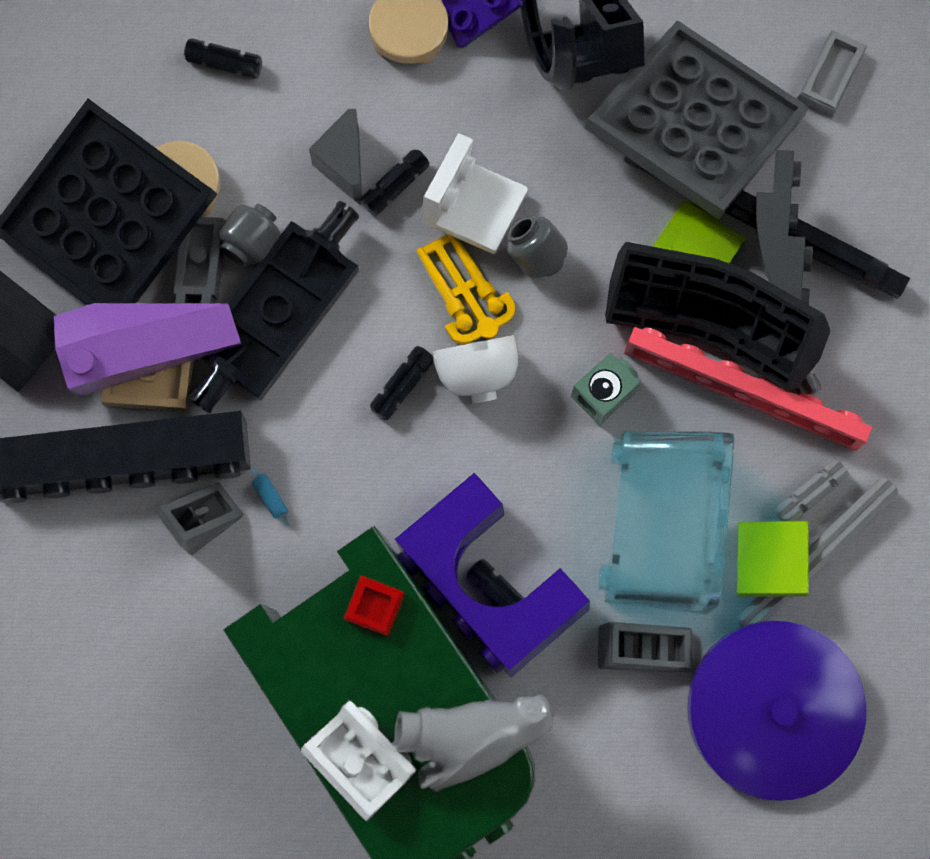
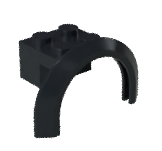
M522 0L523 6L520 8L534 62L541 76L559 89L568 90L574 83H585L594 77L607 74H624L633 68L645 66L643 20L628 0H579L580 24L572 25L567 16L563 17V21L553 19L551 20V30L546 32L542 31L537 1Z

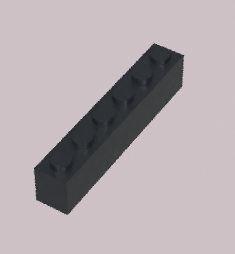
M232 411L0 438V502H24L27 500V495L42 493L45 498H63L70 495V490L85 488L88 493H106L113 490L112 485L128 483L130 488H149L155 486V480L172 479L173 483L178 484L191 483L198 480V475L215 474V478L219 479L238 477L241 475V470L251 469L247 420L242 411Z

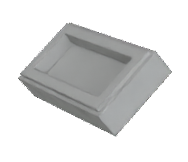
M831 30L797 99L805 105L833 117L867 45Z

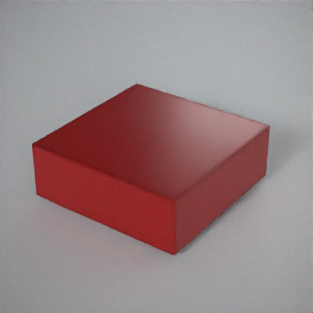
M360 576L344 619L389 637L405 592Z

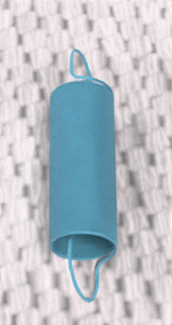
M265 473L255 475L258 477L252 481V484L273 518H281L289 510Z

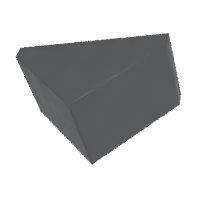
M348 109L309 148L312 165L354 201H359L362 197L359 124L357 110Z
M219 482L162 505L155 511L178 544L191 556L240 520L244 515Z

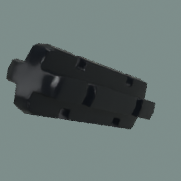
M194 38L187 40L184 48V56L187 62L199 65L206 62V67L234 74L242 71V76L258 78L262 69L260 55L249 52L241 55V50L214 43H209L206 46L204 45L205 41Z
M411 150L403 158L404 163H397L375 184L376 189H369L361 197L360 201L368 212L374 215L379 214L388 206L387 201H393L415 180L414 175L418 174L420 176L429 167V160L420 150Z
M420 346L414 347L407 356L408 362H403L383 387L384 393H378L371 402V411L383 420L390 419L397 410L396 404H401L421 379L420 373H425L432 365L433 356L426 349Z
M485 559L477 561L469 569L467 578L477 588L482 586L485 589L482 593L496 607L509 606L524 599L500 574L496 576L493 573L495 569Z

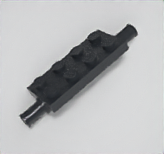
M338 201L319 229L313 228L312 231L303 229L293 221L288 224L266 257L258 263L228 302L242 345L200 358L209 364L211 370L188 397L199 408L202 406V409L210 414L231 384L235 386L238 384L259 400L264 398L359 272L358 265L339 251L340 246L338 244L354 222L359 219L358 213L349 206L345 210L346 203Z

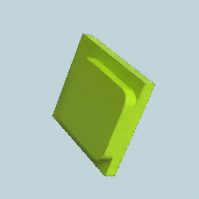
M684 200L652 247L716 258L731 263L745 242L746 237Z
M808 521L738 522V597H809Z

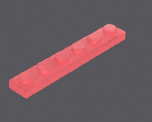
M634 327L624 352L626 355L854 451H857L867 442L872 426L863 423L862 418L847 410L836 412L822 406L823 402L815 396L805 393L796 395L787 392L765 377L758 379L744 373V369L734 362L726 360L717 362L705 357V352L696 346L689 344L679 346L667 341L663 333L652 328H643L641 330Z

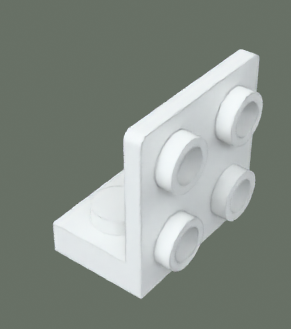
M458 133L424 195L421 223L495 254L512 224L528 189L520 183L476 165V158L471 156L473 139Z

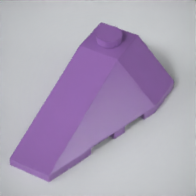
M93 303L54 316L55 349L68 390L80 397L242 345L229 304Z

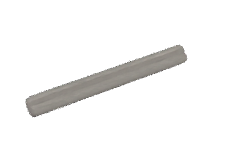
M884 477L878 480L809 546V580L898 495V489L890 480ZM756 597L736 617V621L740 627L755 622L768 621L791 597Z

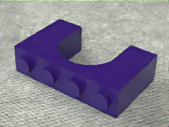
M473 473L395 538L401 551L397 556L412 576L419 571L428 584L424 587V590L440 608L446 603L457 615L452 619V622L468 641L475 636L485 649L480 654L487 664L496 673L503 669L512 678L590 610V600L561 568L523 600L509 606L491 607L480 604L471 599L462 590L458 583L457 571L464 551L505 515L502 502Z

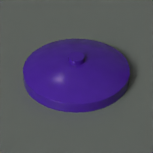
M787 621L751 623L739 627L719 639L707 651L696 668L690 684L687 704L690 732L706 764L723 781L737 790L767 800L784 801L803 798L815 794L833 783L844 773L856 756L866 725L867 709L864 689L860 677L848 656L837 644L822 633L810 627Z

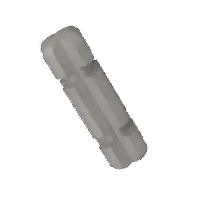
M832 460L820 470L821 474L817 472L790 495L791 499L787 497L774 510L776 516L780 521H796L803 515L802 511L806 513L833 490L832 486L836 488L849 476L848 470L840 461Z

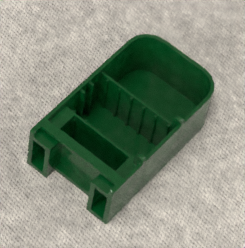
M375 526L337 551L349 571L281 617L277 610L259 604L223 629L300 750L338 715L341 708L348 701L353 702L357 708L363 707L369 711L378 723V730L390 742H394L395 725L399 712L417 713L418 710L427 707L431 709H450L471 702L497 701L412 575L401 562L386 537ZM360 576L405 592L389 637L344 619ZM527 746L493 769L470 780L435 792L434 789L429 787L422 789L418 778L419 769L431 761L420 762L414 758L412 752H408L411 757V764L416 771L381 808L365 821L307 759L371 859H471L474 856L473 854L476 853L473 847L474 844L485 837L490 845L513 829L514 825L510 819L528 802L536 781L535 762Z

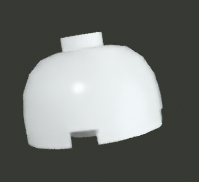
M514 335L433 351L439 379L446 389L457 396H471L473 404L497 399L496 391L511 383L518 368V351Z

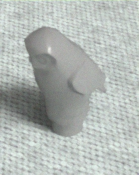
M542 694L535 697H520L513 702L486 700L471 702L450 709H431L427 707L418 710L417 713L399 712L395 725L394 747L396 751L412 752L414 758L420 762L431 761L419 769L418 778L422 789L429 787L437 792L445 787L470 780L506 762L519 750L539 740L552 730L554 713L549 701Z

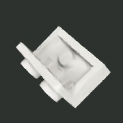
M348 701L341 708L338 715L301 749V753L365 821L381 808L416 771L411 764V757L408 752L396 751L394 742H390L378 730V723L373 715L363 707L357 708L351 701Z

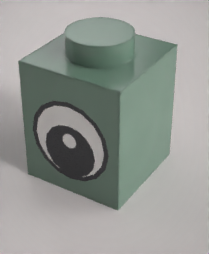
M609 353L573 386L571 397L600 426L636 393L640 384L636 379L638 374L628 361L623 358L618 360L612 353Z

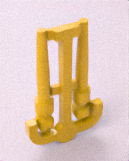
M446 234L416 250L435 287L445 301L446 310L451 318H456V321L445 325L446 332L455 343L465 345L473 343L480 338L484 340L494 339L498 334V329L513 319L515 303L510 294L506 292L500 297L495 296L496 290L491 282L486 281L459 239ZM452 243L472 279L464 282L444 249L447 244ZM436 253L454 282L455 288L450 290L428 254ZM477 286V293L482 301H487V309L493 316L501 313L504 305L507 311L496 319L486 317L470 290ZM459 295H462L478 321L477 329L465 335L460 334L457 328L462 333L472 328L473 321L468 314L464 313L465 308L459 298H456Z

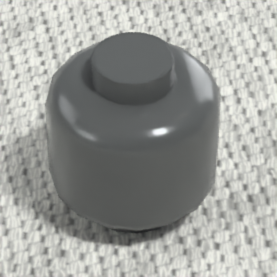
M256 204L254 208L247 205L237 206L219 230V238L222 242L220 246L221 251L243 267H247L249 264L258 265L280 237V231L274 224L277 219L276 216L260 204Z
M527 216L517 221L510 229L506 249L509 257L525 275L530 278H541L543 276H552L562 268L567 255L568 245L566 239L550 220L545 217Z

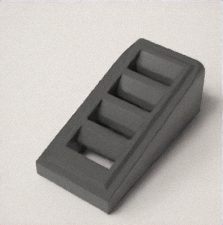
M608 622L600 625L598 631L599 669L691 672V628ZM619 636H621L620 657H619ZM633 636H639L638 658H633ZM651 637H656V660L651 659ZM668 637H674V661H668Z

